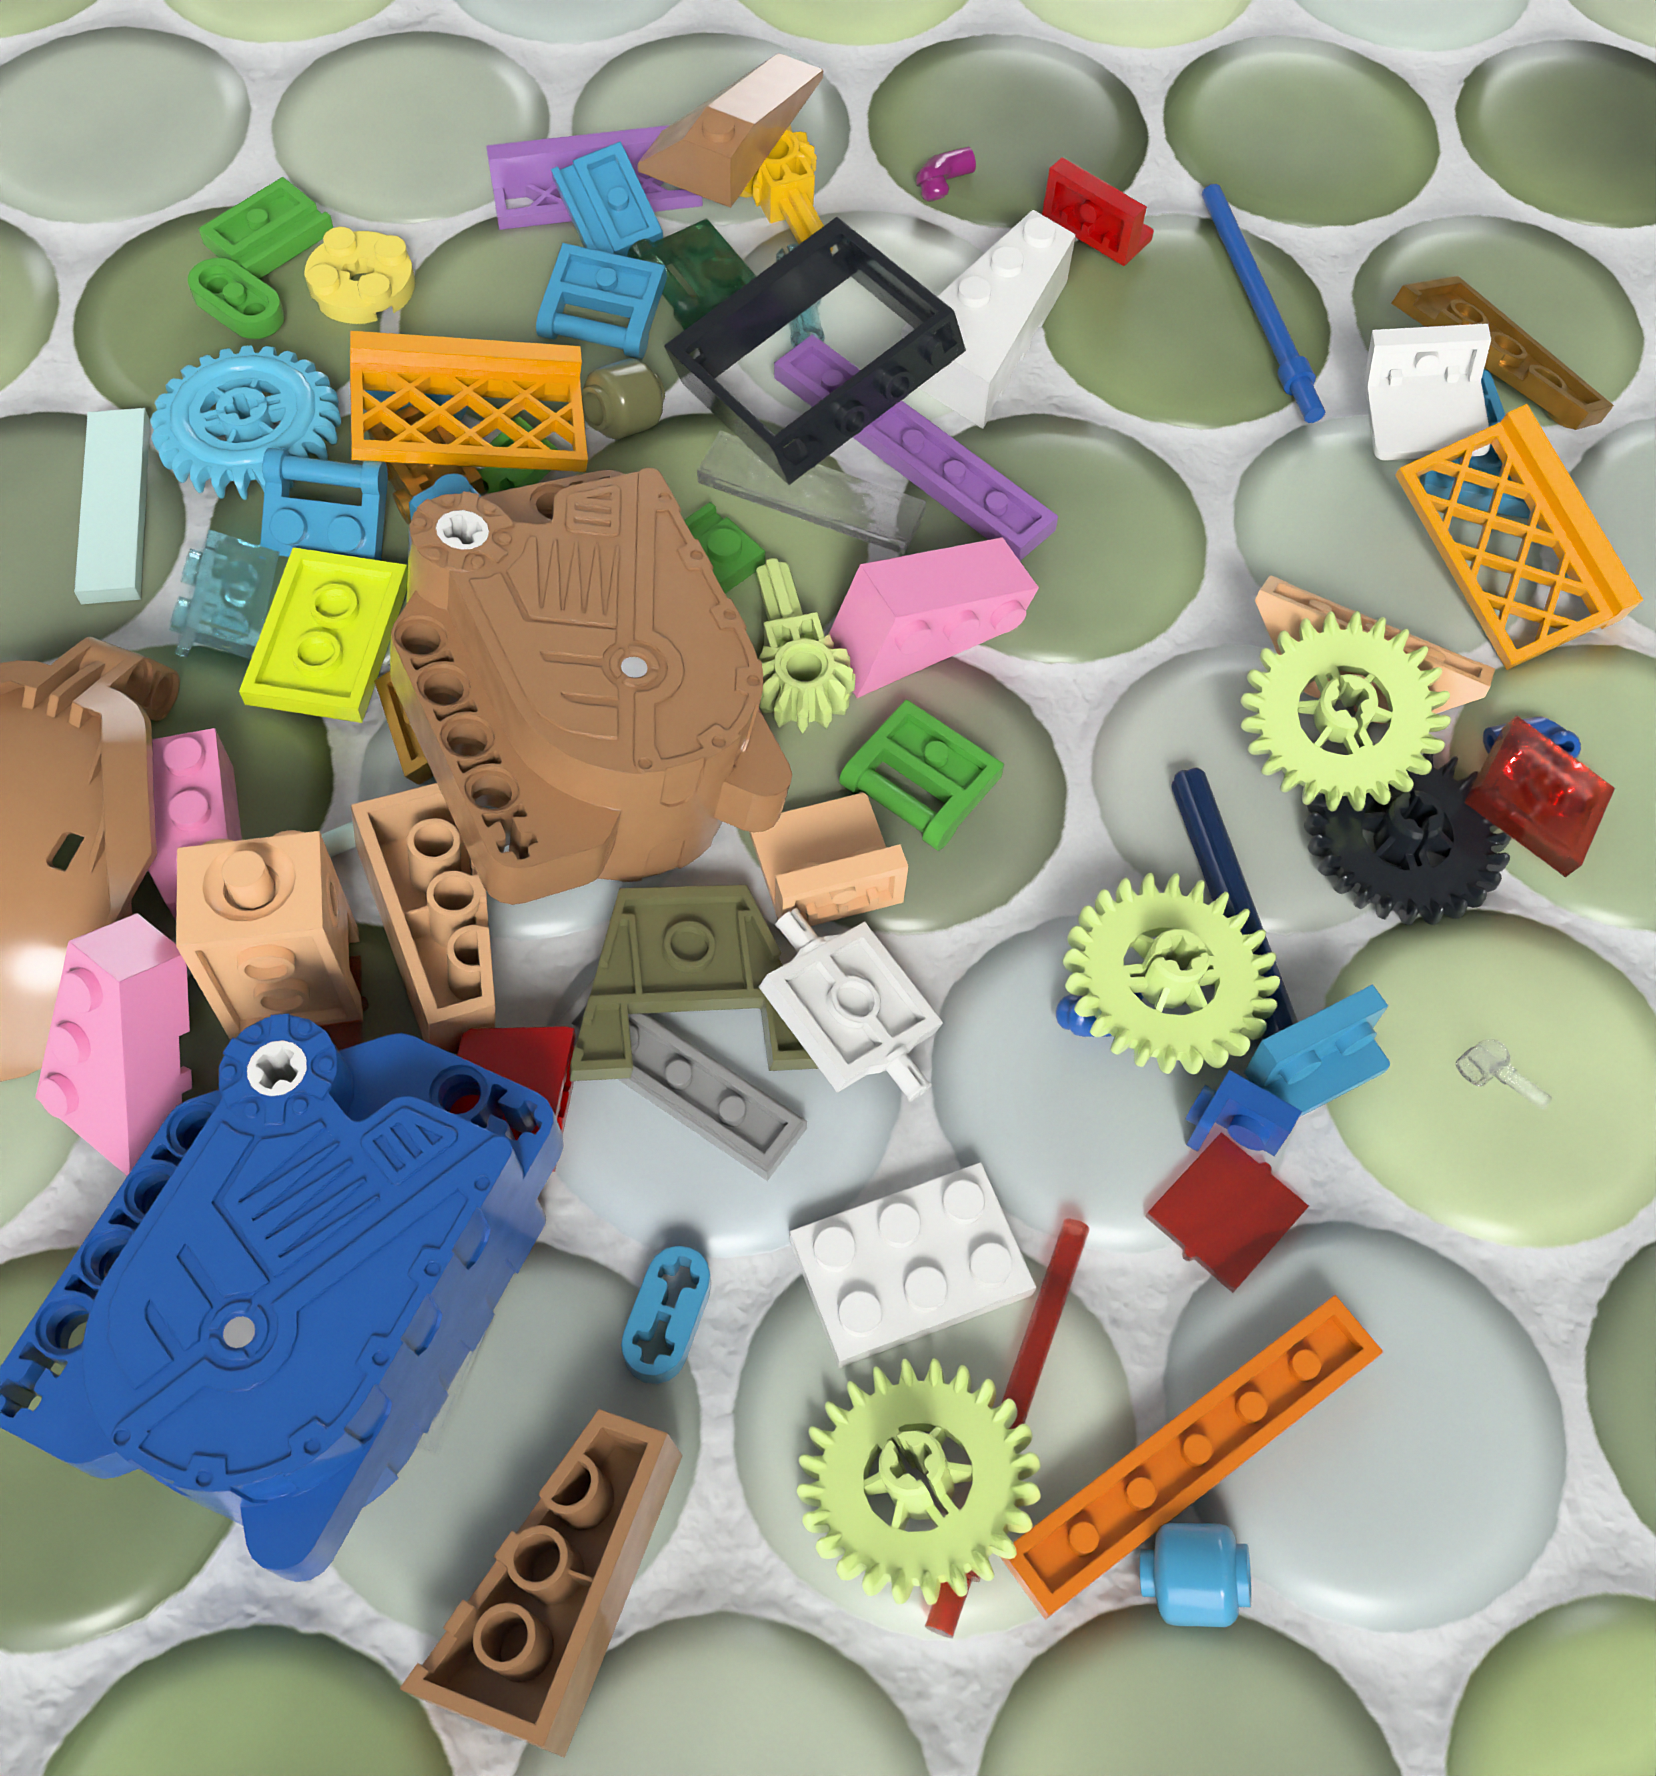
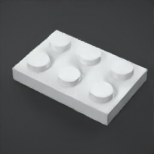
M981 1162L789 1232L791 1246L838 1368L1030 1297L1036 1289Z

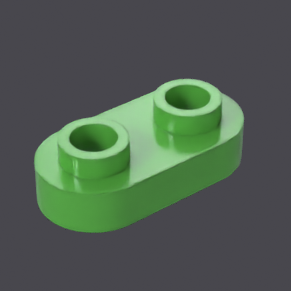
M210 258L196 264L189 272L188 285L196 305L239 336L248 339H262L274 334L282 326L284 312L277 292L234 261L226 258Z

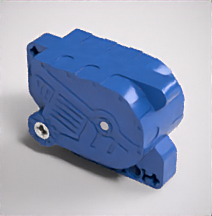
M276 1014L245 1028L236 1038L231 1039L223 1051L224 1056L219 1066V1090L189 1099L175 1107L167 1116L0 1366V1428L97 1478L119 1477L137 1469L146 1472L193 1502L242 1525L246 1546L251 1558L256 1563L283 1579L302 1582L312 1580L327 1569L334 1560L362 1508L382 1495L399 1478L397 1474L408 1462L423 1435L429 1434L450 1396L448 1391L469 1353H474L495 1315L493 1312L514 1273L518 1274L545 1226L546 1215L537 1198L560 1159L564 1143L563 1134L546 1098L529 1088L417 1037L403 1033L391 1034L338 1051L328 1033L310 1019L290 1014ZM463 1096H480L479 1102L472 1110L462 1114L450 1113L452 1105ZM535 1126H538L539 1131L536 1134L531 1133ZM510 1127L523 1133L517 1141ZM87 1321L84 1341L76 1347L68 1349L72 1332L79 1325ZM55 1362L64 1367L60 1375L51 1371ZM36 1396L42 1398L34 1411L28 1409L31 1401Z

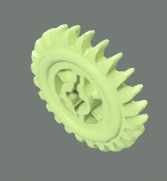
M1330 611L1325 617L1322 633H1318L1311 625L1310 620L1304 618L1299 627L1300 642L1290 637L1289 633L1285 630L1279 633L1277 642L1282 656L1273 653L1268 648L1261 650L1260 661L1269 673L1260 672L1256 669L1248 672L1247 680L1249 684L1260 693H1245L1240 701L1243 707L1258 714L1244 718L1241 728L1246 732L1261 735L1250 743L1248 752L1253 755L1269 754V759L1261 769L1263 775H1271L1279 771L1285 773L1280 785L1281 792H1288L1298 784L1304 786L1302 802L1305 805L1311 804L1319 793L1325 794L1326 805L1330 811L1337 809L1342 796L1348 797L1353 809L1362 811L1365 806L1366 793H1370L1378 803L1382 805L1388 804L1391 798L1388 784L1402 792L1411 791L1414 784L1406 770L1420 775L1428 774L1432 769V764L1421 753L1436 754L1441 752L1445 746L1442 739L1435 738L1429 734V732L1446 729L1451 722L1449 716L1432 712V710L1443 706L1448 701L1450 693L1448 691L1436 692L1428 690L1440 678L1443 672L1442 668L1436 667L1431 670H1419L1418 667L1425 659L1429 649L1427 646H1423L1406 654L1403 648L1409 636L1408 629H1403L1390 641L1384 639L1385 617L1379 618L1369 632H1363L1361 613L1355 611L1346 630H1340L1334 612ZM1339 671L1358 673L1366 678L1364 679L1361 676L1352 674L1340 675ZM1315 680L1321 693L1319 699L1299 702L1300 696L1307 685ZM1372 682L1376 683L1386 697L1389 711L1377 707L1378 697L1376 690L1371 685ZM1341 699L1345 707L1356 705L1358 710L1355 716L1351 718L1347 710L1336 712L1334 706L1337 700ZM1298 713L1314 715L1315 726L1321 734L1315 744L1311 742L1301 728ZM1371 721L1388 723L1387 732L1381 741L1373 746L1366 730ZM1327 739L1331 742L1344 743L1349 755L1327 752L1321 747Z
M1148 873L1144 877L1139 888V895H1137L1132 890L1130 880L1124 878L1116 890V902L1112 900L1108 890H1101L1095 900L1096 912L1092 906L1087 905L1083 907L1078 917L1080 926H1074L1067 936L1068 943L1072 949L1066 952L1063 964L1073 974L1067 979L1065 987L1070 993L1083 996L1077 1002L1074 1008L1075 1012L1082 1017H1096L1090 1033L1095 1037H1102L1110 1033L1114 1037L1110 1048L1114 1054L1118 1055L1129 1047L1134 1050V1063L1137 1066L1144 1067L1150 1057L1157 1058L1160 1070L1167 1074L1172 1072L1176 1060H1180L1188 1073L1198 1074L1202 1068L1203 1059L1214 1068H1222L1226 1064L1229 1054L1234 1056L1245 1055L1250 1047L1249 1039L1255 1040L1262 1037L1267 1027L1263 1019L1269 1018L1277 1007L1274 999L1263 998L1272 995L1280 984L1279 977L1261 976L1272 967L1276 960V954L1274 952L1264 955L1253 954L1263 942L1266 931L1261 929L1254 934L1242 935L1240 930L1246 923L1250 911L1249 909H1244L1238 915L1226 918L1223 913L1229 899L1228 892L1222 893L1210 905L1203 903L1204 880L1198 881L1188 896H1183L1179 888V874H1173L1164 892L1159 893L1154 885V875ZM1131 947L1144 959L1141 964L1124 965V956ZM1214 985V995L1207 1004L1200 986ZM1134 993H1141L1144 998L1155 1005L1154 1009L1146 1006ZM1185 1003L1193 1011L1186 1015L1162 1013L1163 1008L1173 1009L1183 1006Z
M904 1358L901 1362L899 1384L892 1385L881 1368L875 1366L873 1368L875 1393L869 1396L854 1382L848 1381L847 1390L854 1406L850 1411L837 1407L830 1401L825 1403L826 1412L836 1427L833 1432L824 1431L814 1426L809 1428L808 1432L812 1442L824 1454L813 1457L803 1454L799 1457V1463L803 1471L819 1480L811 1484L802 1483L797 1487L796 1491L802 1502L819 1507L815 1511L805 1513L802 1517V1522L805 1528L812 1533L828 1532L825 1537L818 1539L816 1542V1550L820 1557L830 1559L844 1554L836 1565V1571L840 1579L851 1580L865 1570L862 1587L867 1596L878 1594L889 1581L892 1584V1596L896 1604H904L910 1597L913 1587L920 1586L927 1604L932 1605L937 1602L940 1585L944 1582H948L954 1592L962 1597L968 1592L966 1573L973 1571L986 1581L994 1578L995 1574L988 1559L992 1553L1006 1559H1012L1017 1555L1014 1543L1007 1536L1008 1531L1026 1533L1033 1527L1029 1515L1018 1509L1019 1506L1036 1503L1041 1497L1040 1490L1036 1484L1021 1481L1033 1476L1041 1466L1040 1460L1035 1453L1019 1454L1031 1443L1032 1431L1027 1424H1020L1015 1429H1009L1017 1417V1407L1012 1399H1006L1001 1406L992 1409L996 1399V1388L991 1379L984 1380L981 1387L971 1394V1376L965 1365H961L958 1368L957 1374L950 1384H945L941 1364L938 1359L933 1358L925 1380L918 1381L910 1361ZM946 1437L952 1439L966 1452L972 1465L947 1461L942 1449ZM897 1448L912 1469L917 1467L922 1474H927L926 1476L937 1503L947 1513L945 1517L941 1515L934 1505L929 1491L922 1480L916 1481L911 1474L907 1473ZM881 1452L879 1472L867 1478L875 1457ZM972 1481L973 1484L966 1503L958 1510L952 1502L955 1492L954 1484ZM889 1493L895 1506L891 1526L887 1525L873 1512L867 1498L868 1495ZM910 1518L915 1520L931 1519L936 1528L930 1531H904Z

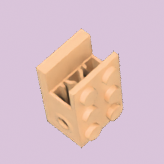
M288 830L279 832L272 837L239 841L214 839L205 842L203 845L177 848L176 947L229 1039L236 1038L245 1028L276 1014H290L310 1019L319 1027L363 1022L362 997L349 968L348 943L360 942L359 929L320 831L302 832Z

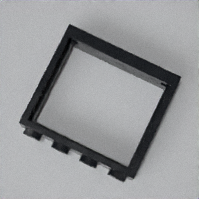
M835 217L664 345L682 384L788 485L814 468L819 462L852 437L859 434L865 427L898 402L905 399L911 392L966 351L954 310L838 217ZM836 244L838 251L832 255L830 248ZM849 277L855 279L914 328L907 336L776 435L715 379ZM698 348L700 355L693 359L689 354ZM794 440L791 444L784 448V446H786L788 443Z

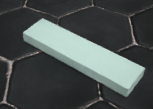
M145 408L88 412L74 590L80 604L141 600L150 419Z

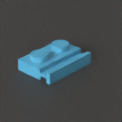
M621 141L575 159L571 166L561 170L559 167L551 169L555 186L584 248L627 257L664 242L663 231Z

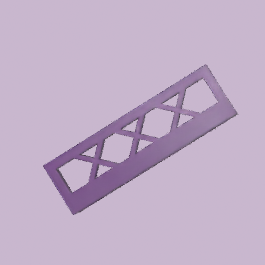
M670 125L486 145L499 230L571 222L572 220L562 199H560L561 196L553 181L551 169L559 167L561 170L573 165V160L620 141L653 212L703 206L702 196L684 189L669 191L661 187L664 183L663 181L638 172L637 163L662 130ZM524 197L534 201L529 207L507 209L505 202L507 199Z

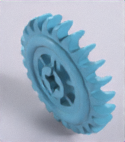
M252 345L242 346L238 354H234L230 348L222 349L217 359L212 358L210 355H205L199 358L201 366L198 368L191 365L182 368L180 371L183 379L173 378L169 380L165 385L168 393L158 396L155 401L157 411L150 418V423L154 429L151 440L159 452L162 464L167 469L173 470L179 482L185 483L190 474L195 490L198 493H202L206 481L211 478L215 493L220 499H223L226 486L230 481H234L243 500L248 498V486L251 480H257L263 491L265 489L262 463L267 448L285 449L289 451L290 456L309 458L307 453H313L321 460H327L328 453L322 438L332 445L336 444L338 438L335 427L341 425L337 393L330 387L328 376L316 371L313 362L309 360L298 361L296 353L284 351L277 356L275 347L265 346L259 353H254ZM262 391L271 393L272 395L265 397ZM214 404H216V409L209 411L210 408ZM281 421L280 424L275 428L274 422ZM225 435L227 441L219 440L216 437ZM290 480V488H293L294 482Z

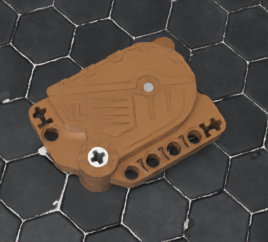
M644 468L638 472L628 474L614 470H600L489 493L480 497L479 494L465 491L460 494H444L431 500L426 499L417 507L409 526L407 604L395 621L391 631V681L480 880L488 894L501 903L511 905L527 903L587 885L597 878L619 880L622 882L642 881V878L658 875L676 867L681 869L696 860L711 846L713 838L722 822L741 830L755 833L764 832L774 827L780 818L791 784L792 771L790 764L759 710L763 691L762 662L757 659L755 649L746 632L747 626L731 598H727L713 573V565L699 540H695L680 514L681 508L664 477L654 468ZM483 806H492V807H497V808H496V809H489V808H484ZM509 845V852H504L505 847Z

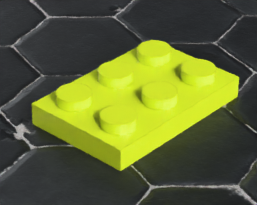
M293 547L239 690L244 704L363 723L375 687L374 681L378 678L391 639V631L398 618L407 591V565Z

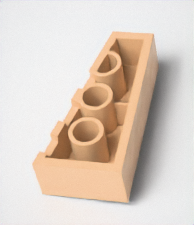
M437 783L351 804L356 849L422 1037L425 1042L456 1054L465 1031L471 1028H495V995L488 926L487 893Z

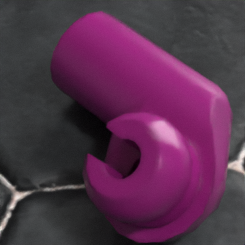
M968 146L937 154L928 159L915 178L916 186L921 187L922 198L925 201L932 202L944 198L949 192L947 179L975 172L976 160L972 149Z

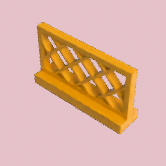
M350 331L351 460L586 472L588 455L580 383L582 366L581 347ZM365 390L396 393L380 403ZM424 394L453 395L454 397L439 406ZM482 397L511 399V401L500 409H496ZM540 401L568 402V404L555 413ZM409 402L426 415L412 426L394 413ZM466 406L484 418L483 421L471 429L453 417L454 414ZM524 409L542 422L530 432H527L511 420L512 417ZM379 422H382L397 434L390 441L364 440V433ZM440 425L457 439L450 444H437L430 441L424 435ZM495 429H499L515 442L509 447H493L483 438ZM556 432L572 444L573 451L551 450L540 441L551 433Z
M1528 404L1506 413L1501 422L1400 467L1395 474L1506 670L1600 627L1602 630L1623 620L1644 600ZM1491 444L1503 463L1499 476L1469 468L1468 465L1472 452ZM1462 457L1460 464L1451 462ZM1432 470L1454 477L1455 480L1449 499L1446 500L1427 494L1418 476ZM1508 475H1510L1513 481L1507 480ZM1463 481L1494 490L1487 512L1456 503ZM1503 493L1524 499L1531 511L1527 525L1496 516ZM1438 512L1444 513L1442 519ZM1452 516L1483 526L1476 549L1454 542L1448 531ZM1537 523L1541 530L1536 528ZM1491 529L1522 538L1515 561L1485 552ZM1531 541L1551 547L1559 559L1555 574L1525 565ZM1465 560L1471 561L1470 568ZM1480 565L1511 574L1504 598L1482 590L1476 580ZM1520 577L1551 587L1544 611L1513 601ZM1560 590L1580 596L1591 616L1577 622L1553 614ZM1494 609L1500 610L1498 616L1496 615ZM1509 614L1540 623L1534 642L1519 649L1515 648L1505 630ZM1549 627L1558 629V631L1547 636Z

